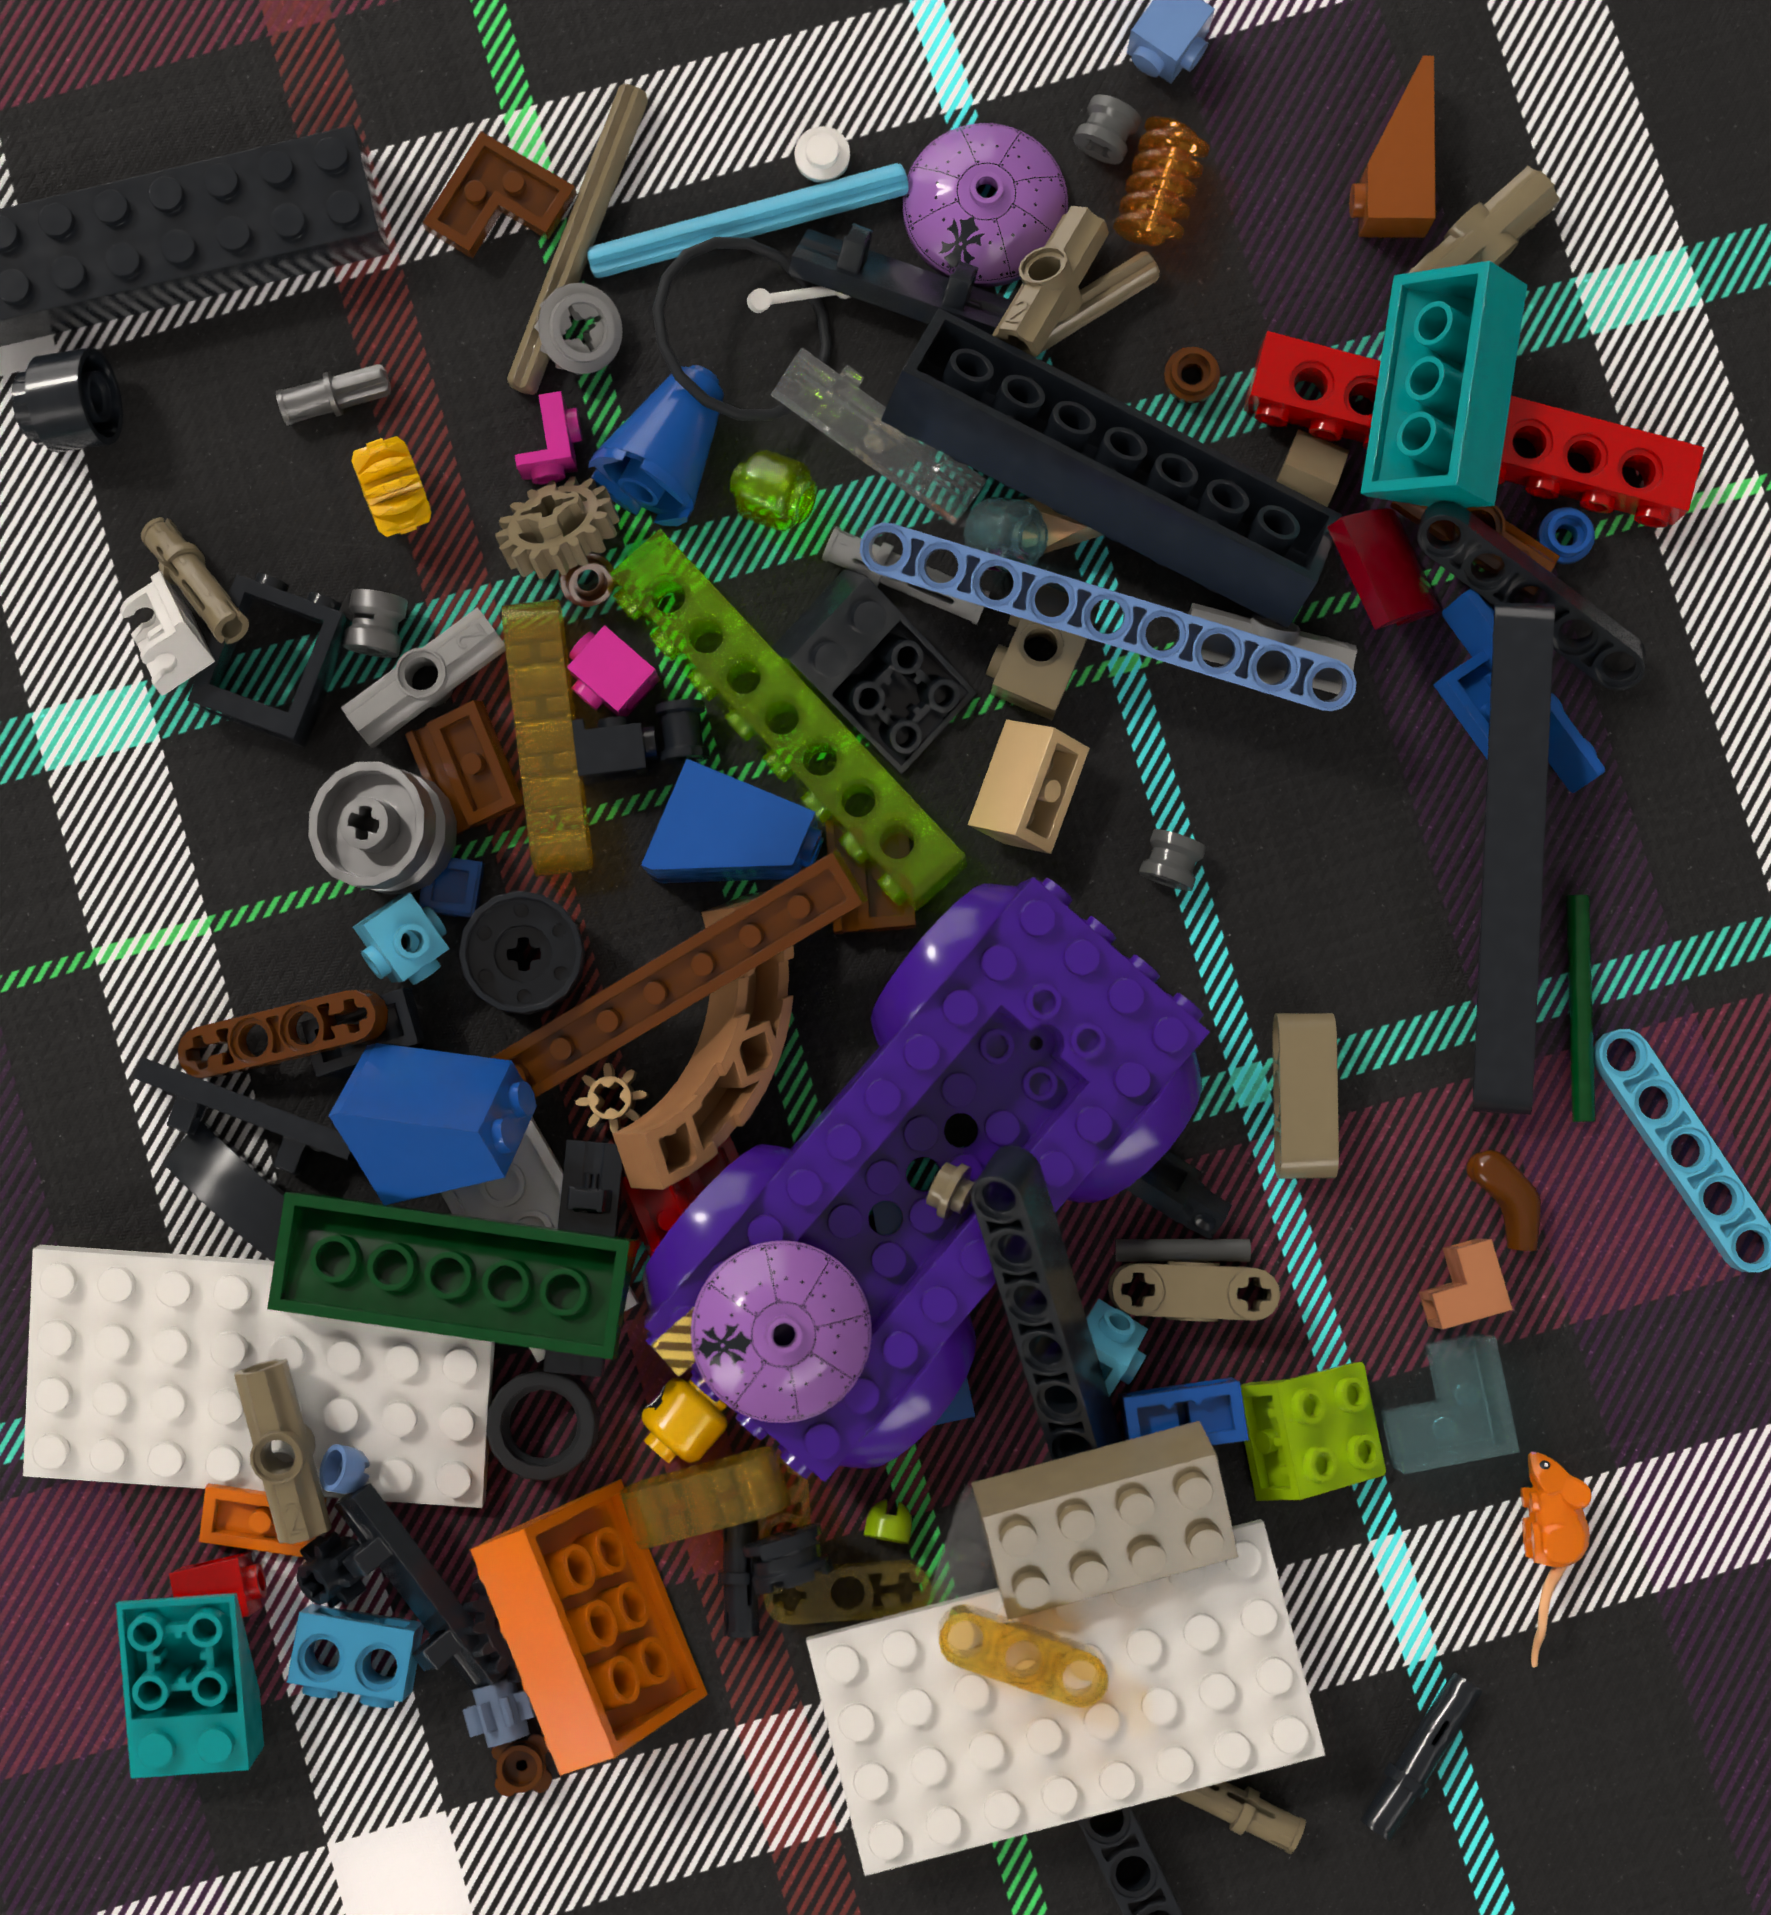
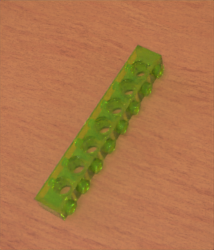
M661 529L609 573L618 589L612 597L622 610L634 622L641 616L645 618L655 629L649 637L670 661H673L678 656L683 659L693 670L687 675V678L708 702L715 696L722 701L730 710L724 718L745 742H748L753 736L768 751L762 757L766 765L782 782L785 783L792 777L806 792L800 798L801 802L806 808L816 812L817 820L823 824L830 818L844 833L838 839L839 843L859 865L868 859L879 870L882 876L876 882L897 906L907 901L917 912L967 866L966 855ZM680 593L685 596L684 604L677 611L665 613L658 610V604L665 595ZM714 632L723 636L720 647L711 653H701L694 649L698 638L705 633ZM752 672L761 677L758 687L750 693L740 694L732 690L733 681L742 673ZM789 712L799 718L796 728L788 734L779 735L769 730V724L777 714ZM818 753H829L837 759L836 766L830 773L816 776L806 770L807 763L812 756ZM857 793L868 794L876 801L873 810L863 817H853L844 810L846 801ZM895 834H904L913 840L914 847L906 857L900 859L890 858L882 851L886 839Z

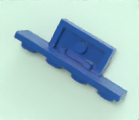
M1470 588L1442 611V616L1472 658L1443 676L1433 686L1488 760L1494 610L1487 602L1483 601L1476 591ZM1551 693L1548 763L1571 793H1575L1605 772V767L1597 758L1592 744L1581 736L1565 714L1560 700Z

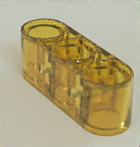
M772 1446L752 1449L643 1479L625 1487L619 1492L636 1546L639 1549L651 1548L761 1519L784 1510L792 1503L774 1447Z
M961 1604L953 1606L943 1614L939 1621L938 1641L941 1653L948 1662L957 1667L1074 1707L1084 1708L1094 1705L1102 1699L1107 1690L1108 1674L1106 1667L1096 1650L1084 1643L1014 1619L1008 1620L1005 1616L973 1605ZM970 1621L978 1625L982 1630V1637L974 1648L960 1650L954 1647L948 1640V1633L958 1622ZM1029 1641L1039 1650L1036 1662L1031 1667L1023 1670L1010 1666L1005 1660L1009 1647L1015 1642ZM1079 1660L1089 1662L1095 1667V1677L1087 1687L1074 1689L1063 1682V1673L1068 1665Z

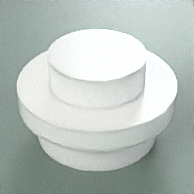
M819 126L811 128L803 133L797 141L795 147L796 165L802 175L811 181L825 183L836 180L846 171L849 165L850 149L848 142L839 131L831 127Z

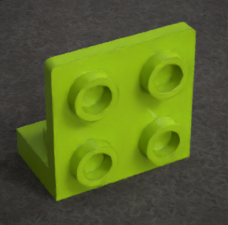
M1352 1362L1285 1380L1249 1382L1240 1385L1249 1438L1244 1443L1256 1501L1302 1500L1385 1475L1384 1457L1365 1366L1362 1362Z

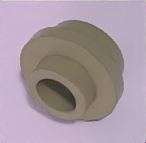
M946 1162L939 1170L926 1200L927 1205L937 1209L938 1217L947 1220L953 1212L962 1215L972 1200L971 1191L975 1182L970 1180L972 1173L970 1166L962 1163L956 1167Z

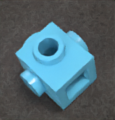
M411 892L396 896L353 926L367 947L361 951L365 962L379 979L387 976L391 983L404 982L406 979H409L412 985L419 983L441 967L436 958L449 950V947L442 939L447 934L442 921L429 906L422 909ZM403 935L407 940L406 950L401 945Z
M1098 1298L1086 1319L1108 1395L1110 1396L1120 1380L1129 1385L1141 1367L1146 1354L1137 1349L1148 1328L1133 1320L1124 1311L1115 1309Z

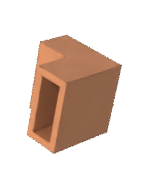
M1476 1238L1442 1248L1452 1283L1419 1292L1428 1326L1442 1330L1513 1310L1492 1239Z

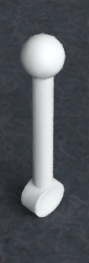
M822 286L769 293L763 288H758L748 295L747 305L751 311L761 313L772 304L837 295L841 299H849L851 297Z

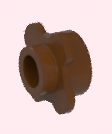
M535 1733L527 1740L511 1741L492 1747V1756L497 1760L495 1788L501 1795L510 1797L515 1793H524L531 1789L537 1793H542L550 1787L553 1776L546 1767L545 1754L548 1752V1748L543 1735ZM525 1760L528 1765L527 1769H518L517 1762Z

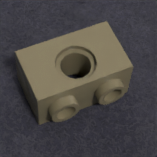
M1044 584L1036 593V607L1045 616L1055 617L1061 615L1066 610L1069 596ZM1095 605L1090 613L1092 626L1100 609ZM1011 615L1008 624L1017 628L1009 647L998 644L986 672L987 676L995 679L992 684L991 695L1053 720L1088 638ZM1035 637L1045 638L1053 645L1055 655L1047 661H1035L1026 654L1024 650L1025 643Z

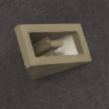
M1298 429L1276 481L1328 507L1350 450Z

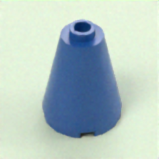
M699 365L681 367L684 373L705 393L723 402L724 392L719 386V380L715 374ZM671 373L593 454L589 461V468L595 467L596 470L591 478L594 479L597 487L604 485L612 501L626 511L637 516L643 507L657 514L653 523L663 526H680L687 522L694 509L720 413L704 407L675 380Z

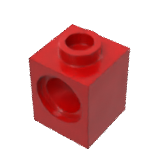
M251 1551L183 1566L169 1573L173 1597L237 1593L242 1617L250 1616L262 1608L261 1599L265 1598L267 1594L263 1568L259 1563H253Z

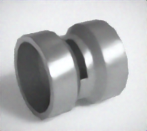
M354 589L351 592L349 608L354 614L352 625L345 629L342 646L350 651L369 656L397 658L401 646V638L397 634L398 624L406 616L408 601L401 596L387 592Z

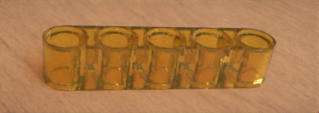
M550 599L502 606L503 633L529 846L534 873L538 877L593 869L592 843L585 787L578 776L572 728V720L576 719L573 690L571 689V674L567 669L569 658L561 604L559 599Z

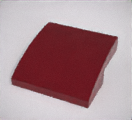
M1382 508L1341 517L1327 527L1375 630L1394 623L1400 626L1442 610L1394 509Z

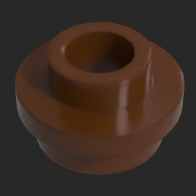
M1186 347L1176 351L1169 358L1164 370V382L1167 390L1174 398L1184 403H1199L1208 399L1216 390L1220 380V369L1216 359L1208 351L1199 347ZM1186 369H1194L1200 374L1201 381L1195 385L1187 384L1182 379L1181 373Z
M591 552L588 554L589 564L584 567L578 564L569 569L566 575L561 576L559 573L561 591L573 604L582 607L596 606L604 602L613 591L615 585L614 569L607 558L600 553ZM585 570H593L595 572L593 580L588 584L577 583L578 575Z

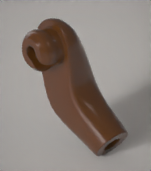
M1487 1150L1472 1155L1467 1162V1175L1499 1204L1505 1224L1507 1248L1520 1251H1536L1541 1215V1200L1536 1188L1504 1154L1495 1150Z

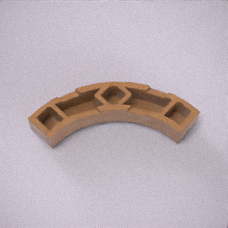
M765 892L746 894L701 912L705 928ZM793 945L710 994L706 1019L698 1044L678 1081L649 1112L632 1124L613 1133L631 1188L665 1189L686 1178L710 1161L718 1153L717 1148L729 1137L737 1126H743L750 1118L766 1092L778 1066L788 1033L793 1006V995H788V960L794 958Z

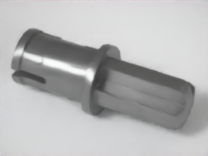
M376 364L333 377L330 372L323 373V379L284 390H277L276 398L283 420L289 426L308 418L332 412L336 416H340L343 414V408L388 396L391 386L384 367Z

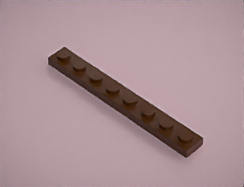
M837 849L491 1058L512 1061L523 1081L531 1086L536 1098L868 901Z

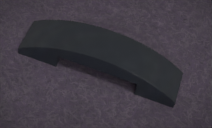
M202 1120L196 1134H187L163 1164L229 1227L270 1261H274L285 1193L244 1159V1154Z

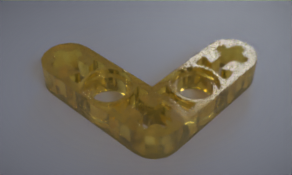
M782 1452L768 1457L763 1461L757 1472L756 1493L760 1539L769 1536L772 1528L784 1521L792 1522L798 1527L812 1524L809 1477L807 1479L803 1478L780 1457ZM777 1464H786L789 1474H798L799 1483H794L789 1488V1506L801 1502L802 1513L784 1510L772 1515L767 1514V1504L776 1507L779 1505L777 1486L767 1485L766 1476L774 1475ZM893 1560L833 1565L834 1570L826 1575H822L821 1571L814 1572L815 1580L795 1586L797 1591H806L807 1599L798 1601L797 1609L793 1612L786 1611L784 1602L775 1601L774 1594L782 1592L783 1588L774 1587V1592L763 1594L766 1610L773 1619L782 1624L795 1625L877 1619L926 1606L930 1600L931 1582L929 1574L920 1564L910 1560ZM903 1572L910 1573L912 1582L922 1584V1591L913 1592L912 1602L901 1603L898 1593H881L884 1606H871L874 1587L869 1574L882 1573L880 1586L897 1584L899 1574ZM853 1576L863 1584L865 1596L856 1607L843 1608L833 1600L831 1587L840 1577Z

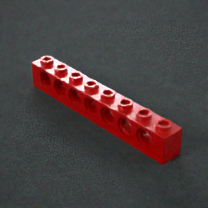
M1267 331L1258 353L1243 411L1254 413L1256 420L1270 426L1283 427L1287 423L1309 428V433L1319 439L1339 441L1344 437L1363 442V448L1367 450L1373 414L1361 415L1355 412L1350 406L1349 397L1355 395L1364 396L1374 406L1381 361ZM1300 381H1308L1315 384L1321 393V398L1313 401L1303 399L1297 394L1294 384ZM1511 396L1498 484L1509 481L1526 486V492L1540 498L1554 499L1562 495L1580 500L1581 507L1593 512L1611 513L1613 509L1635 515L1634 520L1642 525L1662 528L1668 526V524L1674 525L1689 511L1705 447ZM1522 438L1528 440L1535 448L1536 458L1527 459L1518 455L1513 447V439ZM1573 452L1583 455L1589 463L1590 472L1579 473L1575 471L1568 463L1567 454ZM1622 467H1631L1639 471L1644 481L1643 488L1629 485L1623 478Z

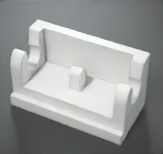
M158 571L151 576L152 582L123 602L120 612L124 618L134 615L140 608L147 607L154 611L153 617L149 621L141 623L131 633V636L139 647L140 657L150 672L154 687L163 696L214 663L215 660L192 612L170 583Z

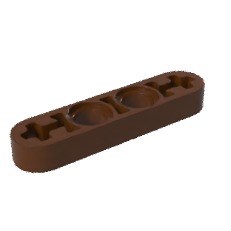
M346 990L195 1027L187 1031L181 1038L178 1046V1060L187 1074L196 1078H209L231 1075L348 1047L378 1038L386 1028L388 1009L385 1001L377 993L370 990ZM358 1007L366 1008L367 1018L359 1021V1024L337 1025L334 1015L342 1016L356 1012ZM306 1012L312 1013L319 1024L318 1035L310 1044L303 1043L297 1034V1022ZM256 1024L262 1026L268 1035L267 1048L258 1057L253 1055L247 1046L248 1032ZM228 1043L230 1053L212 1055L208 1057V1060L201 1059L200 1050L205 1049L208 1044Z

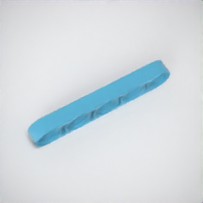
M1618 1029L1603 1034L1594 1046V1065L1596 1070L1724 1261L1731 1268L1741 1272H1762L1771 1267V1225L1648 1042L1638 1032L1631 1029ZM1616 1039L1628 1041L1636 1052V1060L1627 1071L1616 1070L1608 1062L1607 1049ZM1650 1086L1661 1089L1668 1100L1666 1112L1658 1119L1646 1117L1639 1107L1641 1092ZM1682 1134L1692 1136L1700 1147L1698 1160L1689 1167L1678 1165L1671 1155L1673 1141ZM1714 1182L1724 1184L1732 1195L1730 1208L1721 1215L1711 1213L1703 1202L1705 1189ZM1747 1230L1757 1232L1764 1242L1762 1256L1753 1263L1744 1262L1736 1252V1241Z

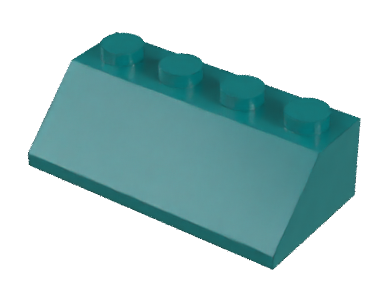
M1491 261L1394 275L1361 494L1372 498L1428 507L1433 503L1441 501L1455 502L1464 508L1495 506L1527 284Z

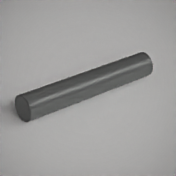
M1115 1239V1262H1250L1251 1259L1250 1239Z

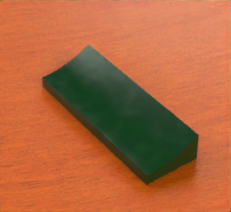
M285 1192L267 1309L613 1360L617 1358L624 1311L640 1240L383 1205L317 1194Z

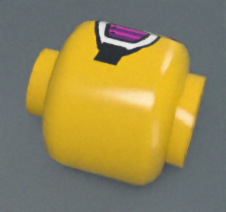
M678 1377L672 1378L642 1412L643 1424L650 1431L643 1441L667 1463H670L676 1455L686 1462H697L726 1430L727 1420L722 1412L727 1405L721 1400L718 1402L712 1400L691 1381V1378L688 1381Z

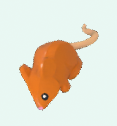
M1530 1452L1528 1454V1468L1533 1487H1521L1520 1489L1522 1506L1529 1508V1517L1522 1519L1525 1557L1532 1558L1534 1563L1551 1567L1542 1587L1537 1631L1531 1652L1532 1667H1537L1539 1650L1546 1635L1549 1606L1553 1592L1567 1567L1579 1561L1589 1546V1526L1583 1508L1589 1506L1592 1495L1590 1488L1585 1482L1568 1474L1553 1458L1539 1452Z

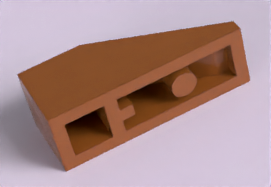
M1422 56L1359 183H1353L1351 186L1349 211L1351 218H1359V237L1425 238L1435 220L1434 56Z

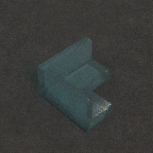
M1478 1333L1426 1343L1425 1346L1437 1400L1381 1411L1392 1468L1403 1474L1520 1452L1497 1340L1493 1335Z

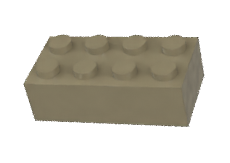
M1200 1421L971 1483L996 1583L1008 1620L1239 1557L1217 1456Z

